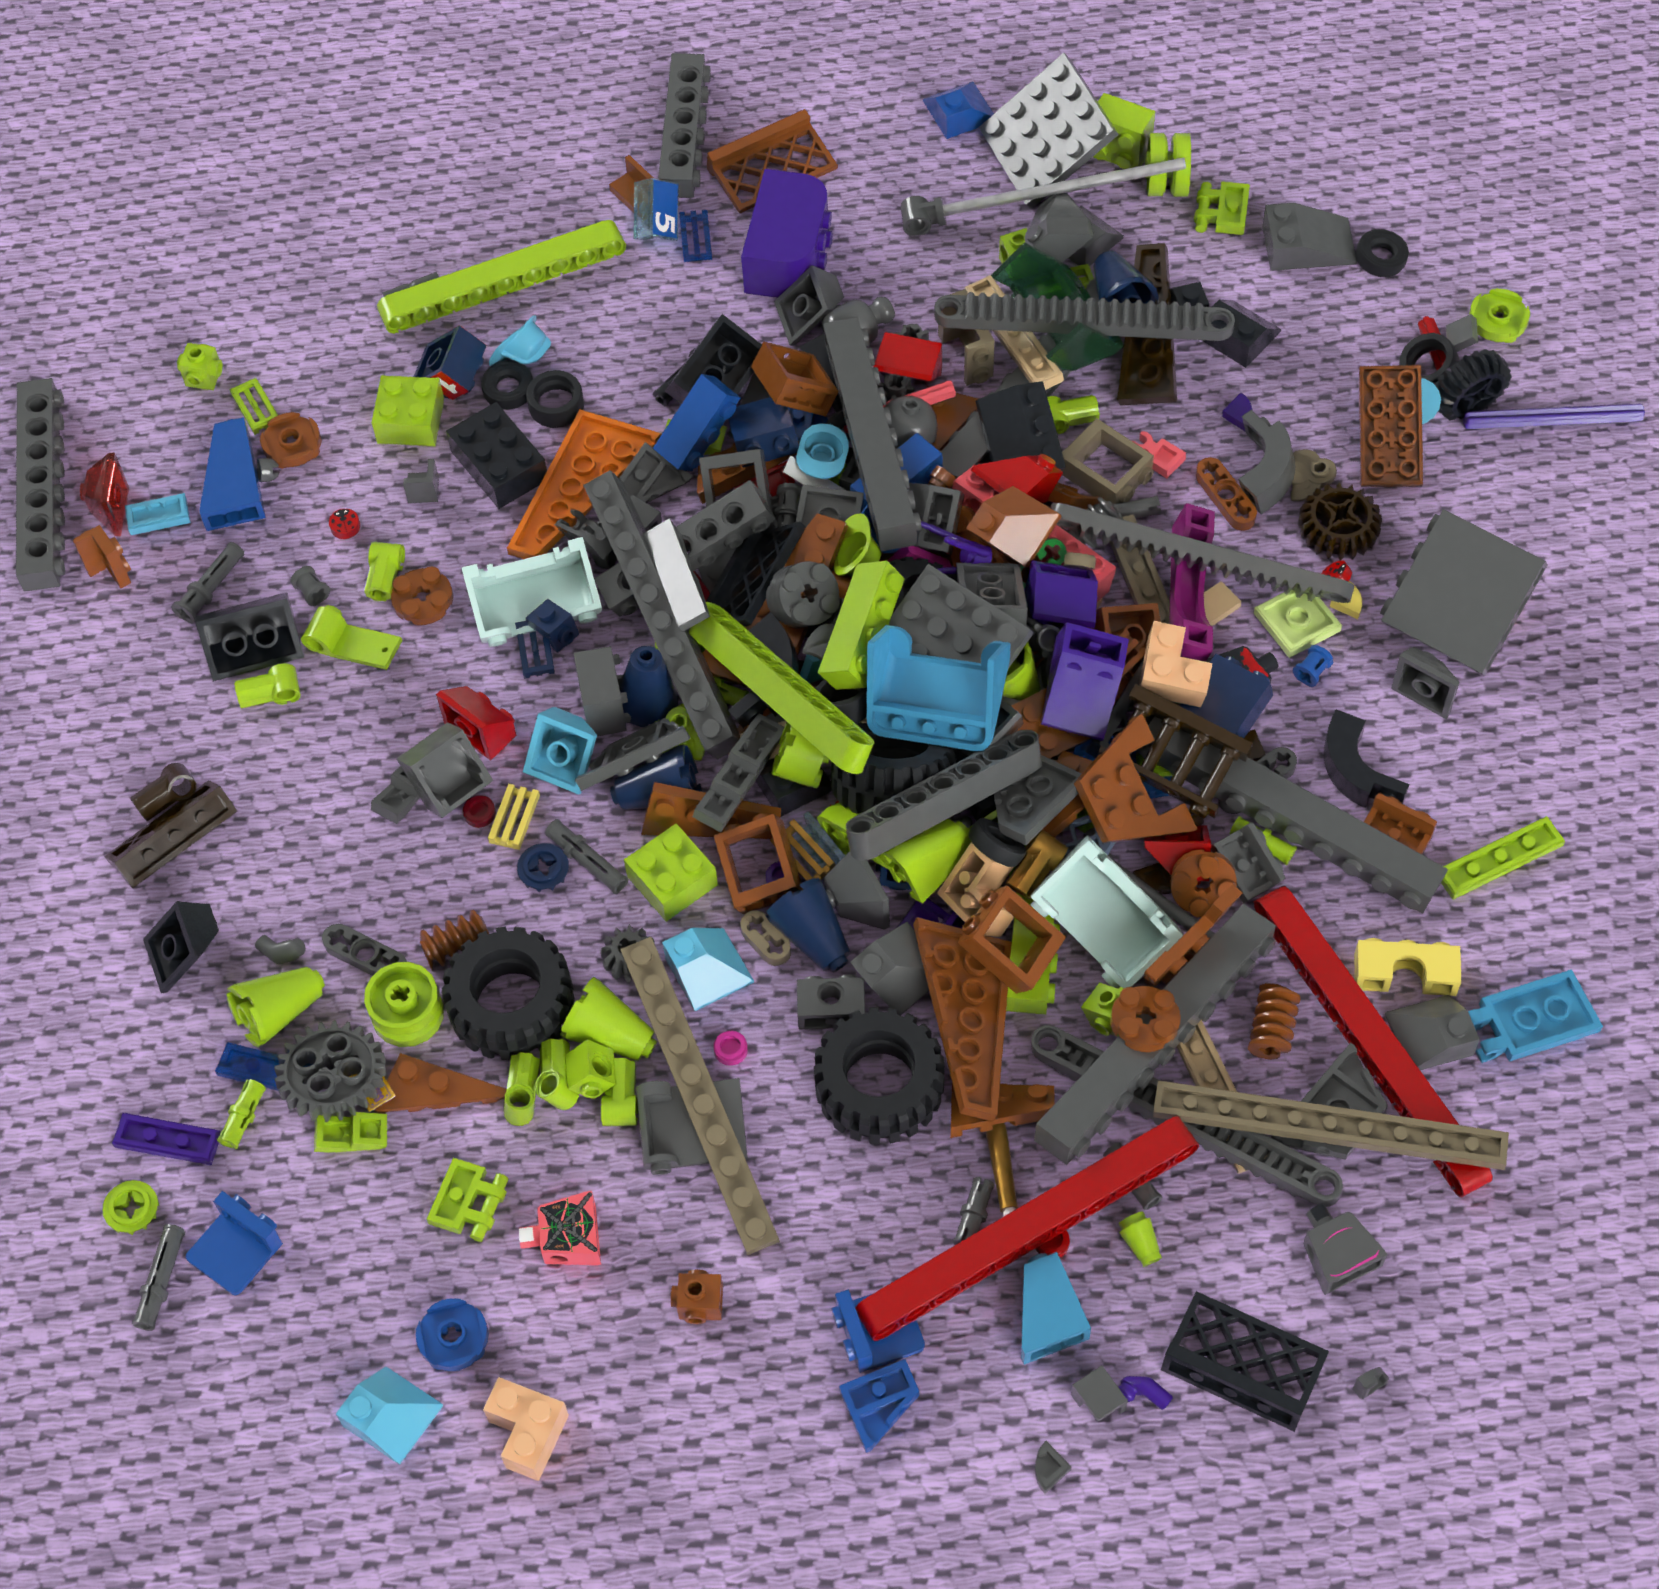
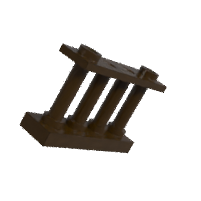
M1135 684L1129 695V701L1133 705L1132 709L1134 710L1129 721L1140 714H1143L1144 718L1150 717L1152 714L1162 719L1161 723L1163 724L1142 765L1140 766L1133 762L1141 780L1190 805L1189 810L1202 818H1206L1207 815L1215 818L1218 814L1219 806L1212 803V799L1233 761L1240 759L1246 762L1252 751L1253 743ZM1181 729L1191 734L1192 742L1169 781L1154 773L1153 770L1174 732H1178ZM1211 744L1221 749V757L1199 796L1182 786L1203 747ZM1101 746L1098 755L1102 754L1107 748Z

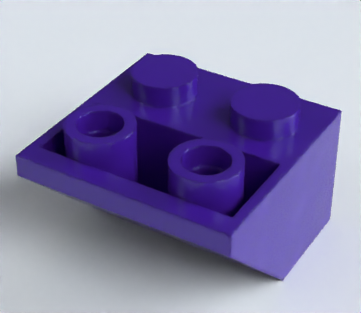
M1032 560L1024 590L1026 603L1032 618L1041 624L1052 625L1054 622L1064 624L1069 622L1083 627H1095L1098 581L1093 570Z

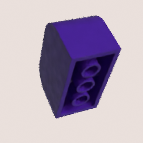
M772 169L764 170L741 254L744 293L778 298L811 266L825 270L827 264L825 249L831 248L833 231H829L832 212L828 211L827 189L818 178L803 173Z

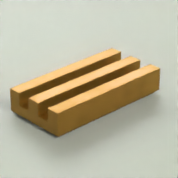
M793 819L789 822L790 826L786 829L789 843L817 872L812 877L794 858L798 873L806 881L812 878L822 880L836 864L797 821ZM797 832L827 865L821 868L792 835ZM772 837V838L770 839V842L775 846L774 840H773V837Z

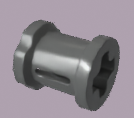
M303 566L295 571L291 577L290 582L292 586L305 595V601L309 606H316L328 598L330 587L316 577L315 570L311 566Z

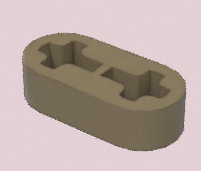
M754 910L746 913L740 922L744 939L769 965L779 966L786 963L791 956L789 939L768 921L765 916L766 914L762 911ZM753 922L756 925L761 923L763 935L756 929L750 931V923ZM768 941H771L776 947L782 945V953L772 952L770 954Z

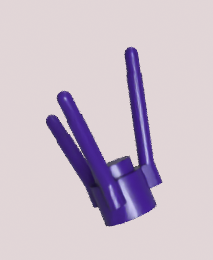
M921 521L922 528L944 537L945 543L961 549L960 561L962 563H991V547L964 539ZM956 567L936 568L945 575L956 574Z

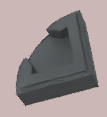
M1381 1367L1374 1368L1356 1379L1353 1390L1360 1399H1364L1387 1384L1389 1377Z
M1047 1440L1040 1447L1035 1461L1036 1480L1044 1494L1070 1472L1072 1468Z

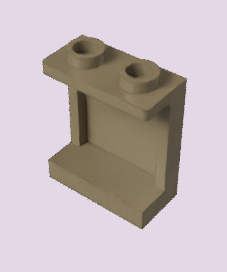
M964 289L950 295H967L968 293ZM946 307L941 312L944 315L951 316L956 314L957 310L953 307ZM938 324V336L942 343L959 338L965 348L964 382L966 386L973 383H984L990 377H993L995 340L989 330L946 328Z

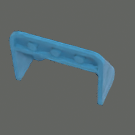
M885 625L868 641L866 720L869 729L874 734L882 737L970 751L985 750L992 743L1010 662L1011 643L1002 641L989 643L982 651L981 663L914 654L912 653L911 635L901 627Z

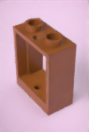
M763 341L751 366L774 403L826 417L839 392L814 354Z
M762 813L752 818V822L744 825L732 824L726 826L722 833L714 835L734 908L740 913L746 914L750 911L773 905L787 892L791 891L793 894L802 889L800 886L802 883L783 820L775 814ZM771 830L784 877L743 892L729 845Z
M1009 886L996 890L990 889L980 899L979 905L981 907L976 915L971 916L962 927L964 933L957 943L1016 994L1032 990L1066 936ZM1002 908H1005L1037 936V939L1019 967L983 937Z

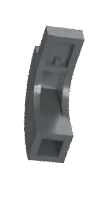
M1250 410L1242 416L1246 434L1265 454L1256 467L1238 480L1241 489L1254 504L1256 510L1262 515L1277 504L1287 493L1294 479L1296 465L1290 437L1284 425L1279 420L1271 425L1265 417L1260 418Z

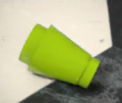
M1143 1211L1135 1213L1118 1223L1121 1229L1119 1234L1138 1260L1141 1261L1143 1267L1162 1259L1151 1218H1146Z

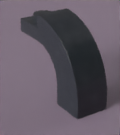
M770 612L753 626L749 632L798 673L799 664L794 644L783 626ZM750 691L728 710L742 728L750 725L758 713L763 715V711L767 708L775 717L778 715L776 711L753 691Z
M1336 709L1328 727L1323 755L1327 773L1333 784L1349 800L1366 808L1369 799H1375L1378 793L1394 797L1403 804L1410 784L1374 771L1363 762L1359 755L1358 744L1362 738L1366 720Z

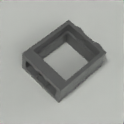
M756 449L699 458L706 507L716 502L711 470L754 464L758 489L773 513L764 450ZM742 519L734 520L733 524L740 522Z

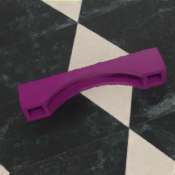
M1186 503L1172 526V533L1212 544L1215 511ZM1171 557L1169 624L1186 627L1180 657L1206 662L1213 651V626L1209 624L1204 608V586L1207 567L1203 572L1199 571L1198 564L1187 568V563L1184 560L1179 565H1176L1174 558Z

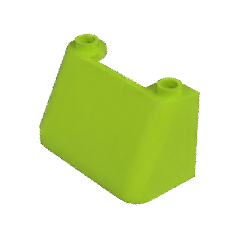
M836 803L827 807L817 819L820 826L846 856L850 852L846 823L859 814L852 812L849 807L845 808L840 803ZM946 819L871 860L890 870L894 880L898 883L901 881L908 882L912 889L909 893L910 896L923 904L947 879L970 845V830L960 821L953 822Z

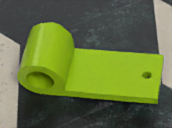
M331 605L317 608L301 637L303 645L311 651L385 670L388 669L403 641L400 636L348 625L342 616V612Z

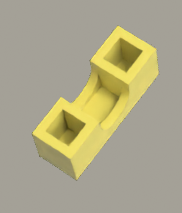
M1378 938L1358 940L1354 953V979L1363 991L1389 992L1393 972L1399 969H1408L1420 977L1422 994L1456 996L1461 985L1460 946H1451L1445 942L1418 944L1412 940H1402L1399 942H1385Z

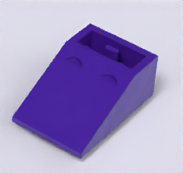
M1067 622L1056 636L1040 725L1103 741L1123 674L1129 639Z

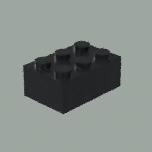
M722 314L668 385L665 392L682 404L700 375L704 374L716 377L738 395L754 373L751 366L762 344Z
M497 402L446 430L451 452L498 509L538 487L547 472L543 456Z

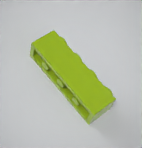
M888 561L859 563L856 565L818 673L836 690L867 687L868 641L885 625H889L905 580Z
M1017 893L1029 905L1034 901L1032 898L1028 899ZM1048 915L1045 919L1060 931V924H1055L1054 919ZM1015 917L1010 960L1019 967L1037 939V936ZM1057 953L1032 990L1016 994L1008 987L1006 1011L1047 1014V1003L1054 1004L1056 984L1049 983L1050 973H1057Z

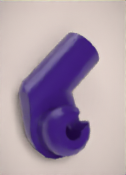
M1126 1376L1120 1381L1119 1389L1128 1402L1133 1401L1136 1395L1145 1396L1159 1409L1164 1410L1173 1399L1169 1392L1150 1377Z

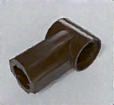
M171 763L162 770L159 778L131 796L130 800L143 818L149 821L176 801L190 799L196 792L197 784L183 764ZM184 778L180 785L172 786L177 779Z

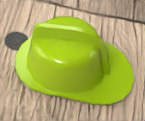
M862 513L854 514L845 521L848 529L834 564V571L838 576H845L847 574L852 577L857 564L878 562L880 560L881 551L879 545L871 536L868 517Z

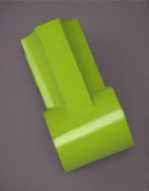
M1088 395L1063 401L1057 396L1047 397L1058 434L1066 432L1069 426L1093 422L1096 418L1099 419L1100 417L1096 396Z
M371 543L368 555L370 568L364 589L366 597L374 601L384 602L391 599L393 580L397 577L398 571L403 570V566L400 565L405 561V547L403 544Z
M277 664L269 669L268 674L237 680L234 683L241 708L272 701L276 704L284 705L287 704V701H291V703L296 702L301 697L296 668L291 664Z
M548 1039L541 1043V1074L535 1082V1093L557 1109L568 1110L574 1106L579 1097L578 1093L568 1090L565 1055L570 1052V1043L564 1039Z
M520 1052L517 1055H511L507 1089L504 1098V1117L511 1125L524 1126L534 1116L536 1099L534 1088L539 1075L540 1058L533 1056L532 1053ZM522 1102L525 1103L526 1106L516 1107L513 1105V1103Z
M614 1058L616 1085L608 1089L605 1095L602 1096V1126H637L638 1118L635 1115L638 1114L637 1095H635L636 1063L627 1058Z

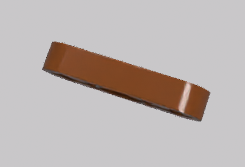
M1212 457L1199 461L1196 469V480L1228 523L1236 530L1245 531L1251 529L1256 521V507L1220 460ZM1208 469V471L1210 472L1215 471V478L1210 473L1204 474L1205 470ZM1230 490L1233 492L1234 497L1223 499L1218 495V492ZM1238 510L1242 515L1248 514V518L1245 519L1243 516L1237 517Z

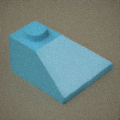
M552 707L538 713L523 772L580 794L582 791L575 779L588 771L597 734L582 717L557 707Z
M690 928L662 942L665 960L694 1011L754 983L751 974L724 928Z
M384 1367L355 1387L337 1411L336 1416L344 1428L400 1465L441 1410L443 1404L388 1367Z

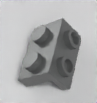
M1253 822L1248 823L1240 830L1211 845L1212 853H1221L1232 863L1236 873L1237 888L1242 892L1239 898L1243 904L1286 879L1281 862L1272 855L1266 845L1264 834L1260 829L1256 828Z

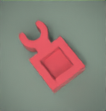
M1142 431L1140 433V441L1144 444H1138L1132 440V442L1154 455L1152 469L1166 479L1186 460V452L1163 438L1157 443L1154 442L1148 432Z

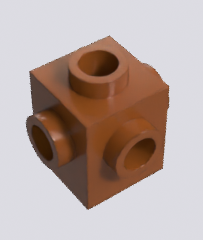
M698 1269L690 1270L687 1274L679 1273L678 1286L672 1285L671 1307L677 1308L679 1319L690 1324H703L706 1320H722L724 1286L721 1274H709L707 1271Z

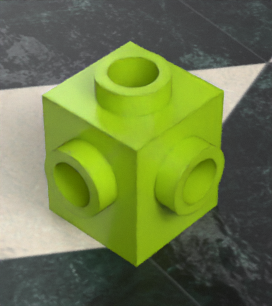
M187 343L183 354H180L178 357L177 369L181 372L185 386L214 390L217 380L222 373L223 363L219 359L215 347L207 344Z
M1099 982L1083 1003L1081 1009L1091 1027L1104 1036H1116L1112 1031L1110 1018L1113 1004L1124 988H1115Z

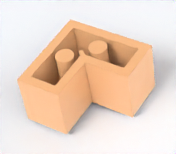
M1154 621L1148 635L1139 686L1169 701L1201 707L1207 695L1212 663L1180 657L1186 627Z
M971 842L937 894L966 922L971 916L976 915L980 909L979 901L983 895L990 889H999L1014 867H1007L990 859ZM1002 908L984 936L1001 937L1014 919V916L1005 908Z
M498 1377L483 1411L489 1423L512 1431L501 1454V1459L506 1469L539 1481L569 1416L565 1403Z

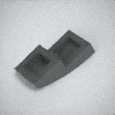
M401 766L391 774V784L371 801V811L395 824H398L408 814L420 798Z

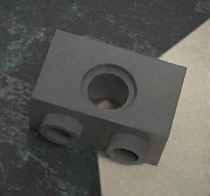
M842 975L838 978L809 976L805 979H797V1018L799 1029L833 1028V1024L840 1018L844 1019L845 1022L850 1019L849 1013L860 1010L861 1014H865L863 977ZM831 997L839 1000L834 1004L824 1002L825 999Z

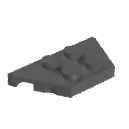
M663 718L609 744L589 764L591 771L579 775L575 781L580 790L583 791L616 774L618 777L624 776L631 772L635 765L643 761L651 763L657 760L663 754L662 752L689 740L690 736L684 726L678 727L675 722H670L668 719Z
M1351 1042L1301 1100V1102L1382 1114L1386 1112L1388 1107L1381 1092L1375 1088L1374 1079L1369 1070L1364 1069L1357 1056V1049ZM1271 1135L1272 1139L1290 1148L1344 1160L1355 1149L1353 1147Z

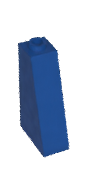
M244 417L214 424L199 510L206 531L266 518L250 434Z

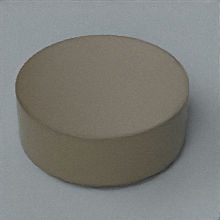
M1073 552L1065 554L1064 566L1095 570V556Z

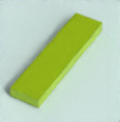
M1545 816L1443 866L1448 871L1441 884L1454 900L1564 846L1565 840L1549 818Z

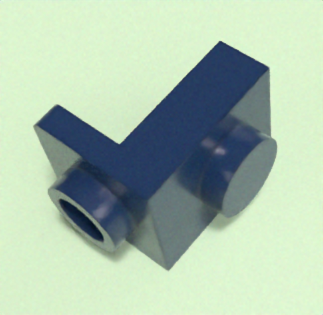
M549 599L545 600L526 617L528 625L549 639L552 649L557 653L579 636V631L572 615Z

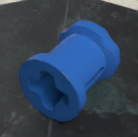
M1312 645L1308 649V655L1303 662L1294 666L1293 674L1297 680L1309 687H1314L1319 682L1321 673L1333 665V656L1325 648Z

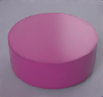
M725 1031L718 1035L714 1041L715 1057L724 1065L739 1064L747 1056V1041L739 1032Z

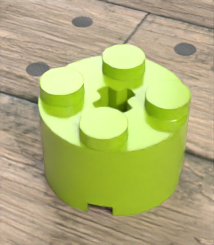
M786 722L779 741L778 755L775 754L772 775L808 787L818 788L823 773L820 767L822 762L828 763L829 759Z

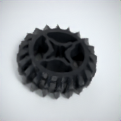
M1484 349L1480 352L1474 351L1470 356L1464 355L1463 359L1458 362L1455 361L1453 366L1446 368V372L1438 377L1439 381L1434 384L1439 390L1441 397L1439 413H1442L1449 421L1456 418L1463 419L1467 411H1482L1488 409V406L1492 403H1496V399L1504 395V389L1509 387V381L1512 378L1511 370L1505 359L1494 350L1488 351Z

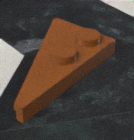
M400 1053L387 1079L395 1097L373 1111L374 1113L386 1114V1112L401 1110L416 1112L424 1108L460 1107L463 1103L481 1101L482 1104L496 1103L505 1098L506 1088Z

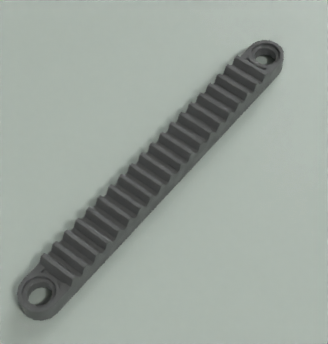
M969 292L967 295H944L934 305V317L939 325L946 328L1222 341L1228 339L1233 334L1235 324L1234 315L1225 308L1203 307L1201 303L1191 306L1189 302L1179 306L1177 302L1167 305L1165 301H1161L1156 305L1151 300L1147 304H1143L1141 300L1131 303L1129 299H1125L1123 303H1119L1117 299L1107 302L1105 298H1101L1098 302H1095L1093 298L1083 301L1081 297H1077L1072 301L1066 296L1063 300H1059L1057 296L1047 299L1044 295H1041L1039 299H1035L1033 295L1023 298L1021 294H1017L1015 298H1011L1009 294L999 297L997 293H993L991 297H988L985 293L975 296L973 292ZM946 307H953L957 310L956 314L951 316L944 315L941 311ZM1215 320H1222L1226 322L1227 326L1218 329L1213 327L1211 323Z
M1052 503L1050 507L1062 515L1056 525L1078 531V536L1081 539L1086 534L1090 535L1092 542H1095L1100 537L1102 538L1103 545L1114 541L1115 548L1117 549L1122 544H1126L1128 552L1137 547L1139 555H1143L1148 550L1150 551L1151 558L1162 554L1163 561L1167 562L1170 557H1173L1176 565H1179L1184 560L1187 563V568L1198 564L1199 571L1202 572L1206 567H1210L1212 575L1221 570L1224 578H1227L1232 573L1238 582L1243 577H1246L1249 585L1258 580L1260 588H1264L1269 583L1271 584L1272 591L1283 587L1284 594L1287 595L1291 590H1294L1297 598H1300L1305 593L1307 594L1308 601H1312L1315 597H1320L1340 603L1351 602L1354 585L1342 579L1067 504Z
M1044 1025L1037 1028L1031 1038V1049L1034 1057L1056 1069L1058 1073L1068 1075L1073 1081H1077L1104 1052L1052 1025ZM1045 1037H1051L1057 1041L1058 1046L1052 1051H1045L1040 1048L1039 1041ZM1153 1077L1144 1089L1139 1087L1133 1093L1134 1096L1128 1108L1133 1113L1139 1112L1144 1119L1150 1118L1156 1125H1160L1167 1119L1153 1117L1158 1079ZM1183 1122L1204 1150L1213 1151L1219 1158L1225 1157L1229 1163H1236L1242 1166L1245 1171L1250 1170L1255 1177L1261 1176L1269 1184L1275 1183L1280 1190L1286 1189L1294 1197L1299 1196L1315 1205L1324 1204L1326 1207L1336 1204L1340 1199L1343 1182L1337 1172L1265 1134ZM1320 1180H1327L1333 1184L1335 1191L1330 1195H1322L1316 1191L1315 1183Z

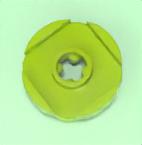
M1500 288L1491 289L1489 294H1484L1483 296L1481 294L1477 295L1471 304L1469 315L1472 314L1477 319L1478 335L1494 342L1512 343L1516 341L1517 337L1525 332L1530 318V309L1528 306L1526 309L1522 303L1523 298L1513 291ZM1497 312L1503 313V318H1497L1494 315Z

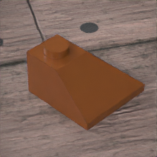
M1012 486L984 501L966 529L981 541L1028 568L1062 515Z

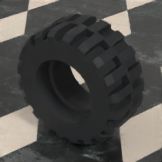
M859 722L856 725L874 740V745L864 770L861 774H852L840 769L831 761V791L845 808L849 807L852 812L859 814L956 763L957 750L951 747L878 736L869 729L867 723Z
M506 926L498 927L495 933L487 934V931L477 934V940L474 942L467 940L461 945V954L457 952L453 954L449 960L451 968H447L443 976L445 985L442 987V997L456 1035L460 1040H465L466 1046L472 1051L476 1052L480 1048L482 1055L491 1059L494 1058L495 1054H500L501 1060H510L511 1055H517L520 1052L530 1053V1051L536 1048L540 1051L542 1042L550 1038L558 1039L562 1032L561 1024H564L575 1001L570 972L563 954L559 953L558 947L551 940L545 941L543 934L536 931L527 934L526 929L523 927H514V931H507ZM506 974H523L533 978L540 985L535 997L527 1005L516 1011L498 1013L489 1011L478 1004L479 996L483 989L494 979Z
M870 1007L869 1013L861 1014L860 1010L849 1013L850 1019L845 1022L844 1019L840 1018L833 1024V1033L826 1031L821 1039V1047L816 1049L814 1057L815 1091L817 1101L822 1107V1113L827 1120L833 1118L834 1128L839 1132L844 1133L848 1129L850 1130V1138L859 1142L862 1136L869 1137L870 1144H880V1138H889L891 1144L899 1142L900 1134L905 1132L910 1138L918 1133L919 1123L923 1126L928 1125L932 1120V1111H938L941 1105V1095L944 1093L945 1067L944 1056L941 1055V1046L937 1038H932V1031L926 1024L918 1026L917 1017L906 1013L905 1017L900 1016L899 1009L888 1008V1012H879V1007ZM872 1054H888L902 1060L910 1068L912 1077L908 1084L900 1091L888 1096L875 1097L856 1090L848 1082L847 1073L863 1057Z

